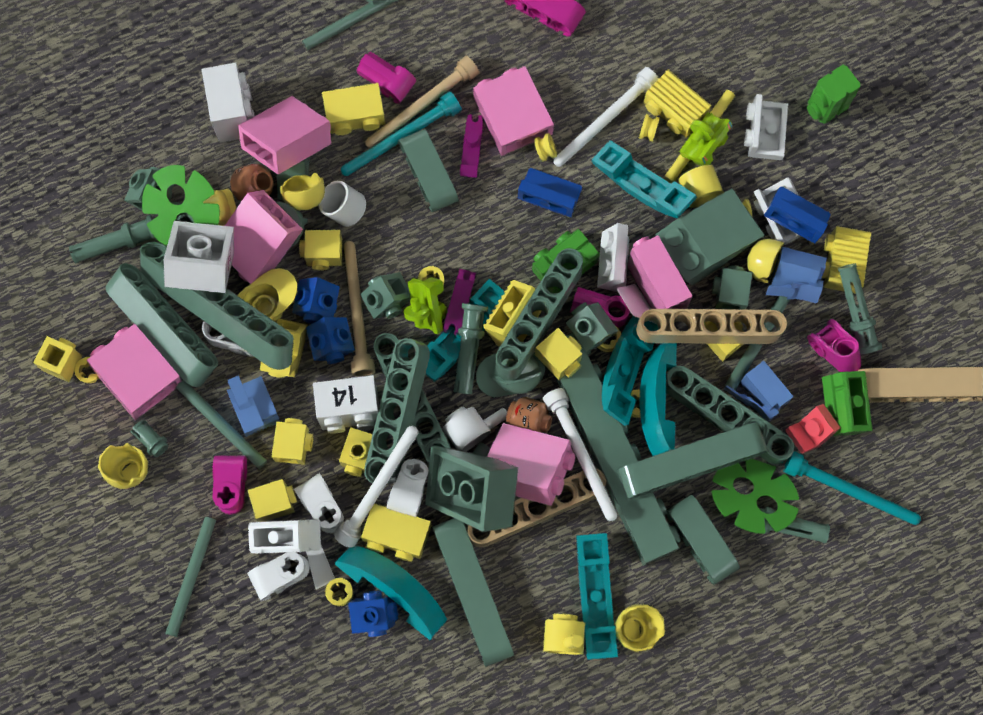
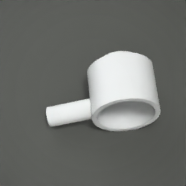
M333 181L325 187L324 198L319 204V209L322 214L342 226L349 227L356 224L362 218L366 209V199L363 194L343 181Z
M463 406L452 412L445 419L446 424L442 430L456 450L467 452L483 441L491 433L490 429L506 420L507 411L501 408L483 420L474 407L466 409Z

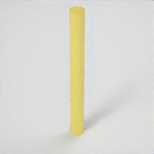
M726 90L710 113L720 118L735 98V94L730 90ZM680 154L664 176V179L672 184L690 159L682 157Z

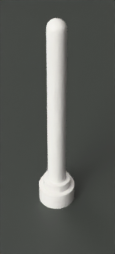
M643 68L636 75L635 84L554 158L555 166H563L642 92L646 93L658 81V76L650 68Z
M564 388L552 390L544 395L543 401L549 411L557 414L605 518L608 521H614L617 518V512L567 410L569 398Z
M409 426L351 519L340 523L334 537L340 544L346 547H354L360 539L361 524L418 435V429L415 426Z

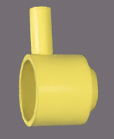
M703 165L684 173L678 179L680 185L697 195V199L689 206L690 208L699 207L724 193L713 165Z
M553 614V619L545 620L543 652L583 655L585 622L578 621V616Z

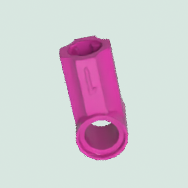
M371 51L363 56L356 69L357 74L372 84L378 83L382 94L387 98L389 96L394 99L393 102L396 104L401 103L417 81L407 69L401 66L394 67Z
M580 287L577 288L570 313L585 302L587 305L598 302L617 328L622 327L627 322L630 311L621 296L610 297ZM618 307L623 311L624 315L618 318L613 317L608 310Z

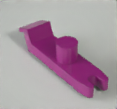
M471 114L467 117L460 176L477 178L483 130L482 115H479L477 122L472 121Z
M459 269L444 322V332H447L448 328L453 326L455 328L454 334H459L458 329L462 327L464 315L462 303L468 304L476 273Z

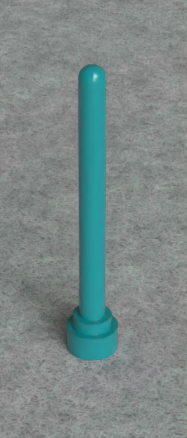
M451 91L441 96L440 101L437 102L438 106L343 165L340 169L341 174L349 176L398 145L399 139L420 131L442 116L447 117L451 115L453 117L461 112L462 108Z
M793 451V454L787 459L783 468V472L793 477L796 475L810 477L910 524L918 525L921 522V516L918 513L808 464V460L804 459V455Z

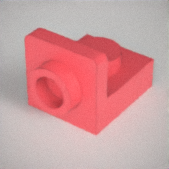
M821 404L816 406L800 422L789 426L786 429V433L792 439L799 452L804 454L820 447L841 427L826 406Z

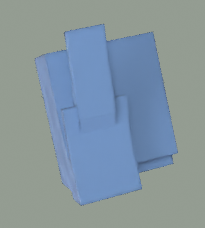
M782 247L773 271L771 285L768 286L766 295L785 296L787 300L799 299L817 303L823 290L824 281L821 279L826 268V258Z
M762 361L745 374L740 382L751 397L739 394L728 385L724 388V390L745 405L755 409L767 422L775 418L779 414L778 411L794 397L765 361Z
M239 375L227 380L231 388L227 390V393L246 437L253 435L254 432H260L261 429L264 430V428L271 427V425H276V422H280L262 376L243 384Z

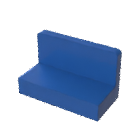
M529 168L525 180L521 181L518 188V199L572 217L582 191V186Z
M779 187L764 216L815 244L826 230L831 214L788 189Z

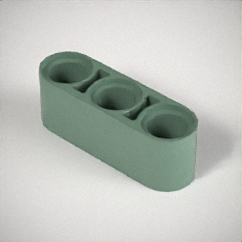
M426 129L399 139L400 148L407 156L405 159L414 177L418 178L419 182L417 184L426 202L429 201L430 211L433 213L458 202L456 190Z
M689 495L667 509L668 519L674 521L677 533L685 545L691 547L692 550L690 552L702 571H707L709 574L707 578L713 585L740 569L733 553L693 495Z

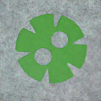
M166 166L153 174V178L161 191L146 184L142 196L143 213L158 214L156 218L147 223V226L154 237L166 247L173 222L176 221L180 213H188L193 218L194 223L219 224V205L203 203V201L214 195L215 191L210 183L197 171L194 170L186 184L184 166ZM173 184L181 186L185 192V199L180 205H174L168 200L167 189Z
M755 459L746 460L747 472L744 471L739 463L717 470L712 481L729 490H712V497L718 510L724 517L740 511L734 523L735 526L749 532L765 534L764 518L775 532L785 529L796 518L799 509L782 500H799L797 490L786 474L771 480L776 469L775 466ZM738 477L748 478L754 485L753 492L747 495L738 493L733 486L734 480ZM761 496L772 497L777 502V511L771 514L762 512L757 506L758 498Z

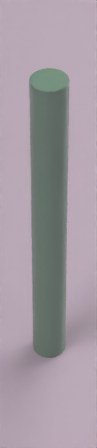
M378 0L375 5L369 3L302 40V43L308 51L397 0Z
M779 296L771 310L783 313L790 299L787 300V297ZM764 322L765 328L771 332L775 325L771 322ZM749 344L725 386L728 385L734 390L737 389L763 344Z
M183 380L176 386V389L258 469H261L267 463V460L189 384Z
M204 518L165 634L177 637L216 523L215 519Z

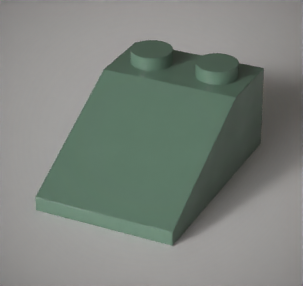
M733 189L684 214L655 234L660 237L686 282L692 286L765 237Z
M431 446L425 505L482 532L512 527L518 467L495 458Z

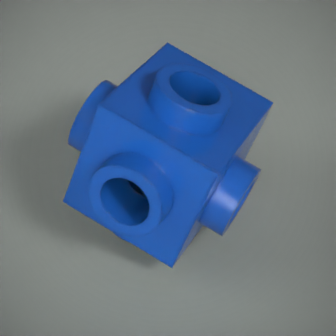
M319 277L299 279L292 313L303 317V321L309 324H313L323 317H334L340 286Z
M323 317L306 327L314 361H327V364H336L344 361V356L355 351L347 317Z
M380 590L363 593V598H356L348 603L352 634L368 632L369 637L386 635L387 630L395 626V621L398 620L396 602H393L387 595H382Z

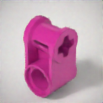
M830 319L827 321L826 327L816 334L811 333L807 336L809 344L816 353L825 358L839 372L858 371L862 362L859 343L836 320Z
M214 456L212 497L216 506L225 514H236L244 506L245 482L247 479L246 456ZM229 493H232L235 498L229 499V504H226L223 499L228 498Z

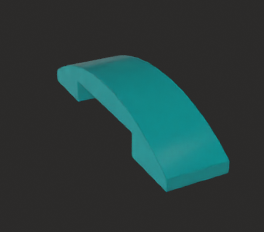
M611 140L591 159L597 168L623 190L665 215L679 218L697 199L696 194L679 183L673 181L670 184L634 161L630 152Z
M490 279L473 295L469 303L471 305L488 307V311L484 314L483 324L487 323L486 320L490 318L489 315L493 314L492 310L496 309L495 305L499 304L498 300H501V296L505 294L504 290ZM450 326L447 332L443 331L434 342L431 341L427 345L430 357L425 375L434 382L441 378L458 361L461 336L454 334L455 328L453 326Z
M632 316L613 349L602 386L603 410L624 426L629 425L636 399L631 396V392L643 355L646 352L652 351L654 343L644 342L638 337L636 328L640 318ZM646 321L644 323L649 331H657L659 329L657 324Z
M662 343L655 347L646 362L641 378L639 395L640 418L644 436L652 456L675 449V422L665 419L666 372L676 367L677 343Z
M607 533L576 535L582 620L585 622L584 640L587 660L618 657L611 596Z
M355 545L350 547L335 562L334 565L354 581L359 583L363 578L367 579L410 613L406 622L429 640L433 638L448 620L436 600L423 585L402 567L381 554Z

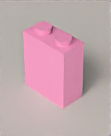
M526 66L519 69L511 68L505 71L502 76L493 80L490 78L482 80L473 88L474 100L501 156L534 143V138L536 137L544 138V135L547 133L553 135L554 123Z
M293 96L238 125L241 148L278 175L331 144L330 121Z
M264 190L247 193L225 224V226L234 227V255L231 265L238 271L239 276L244 281L251 284L262 274L276 268L303 231Z
M657 235L650 239L646 236L636 241L631 249L627 264L650 308L687 309L693 296L660 237Z
M136 324L119 330L115 334L114 340L106 346L100 345L91 352L90 358L87 359L94 373L97 374L135 421L174 391L181 382L179 374Z
M505 423L502 424L487 457L499 459L518 467L515 496L552 506L556 495L559 496L562 493L567 470L571 471L575 463V453L572 452L570 440Z

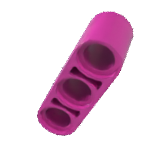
M504 0L510 6L514 4L517 10L534 19L535 17L539 18V22L557 32L561 30L564 32L563 35L567 37L573 34L586 13L584 7L575 0Z

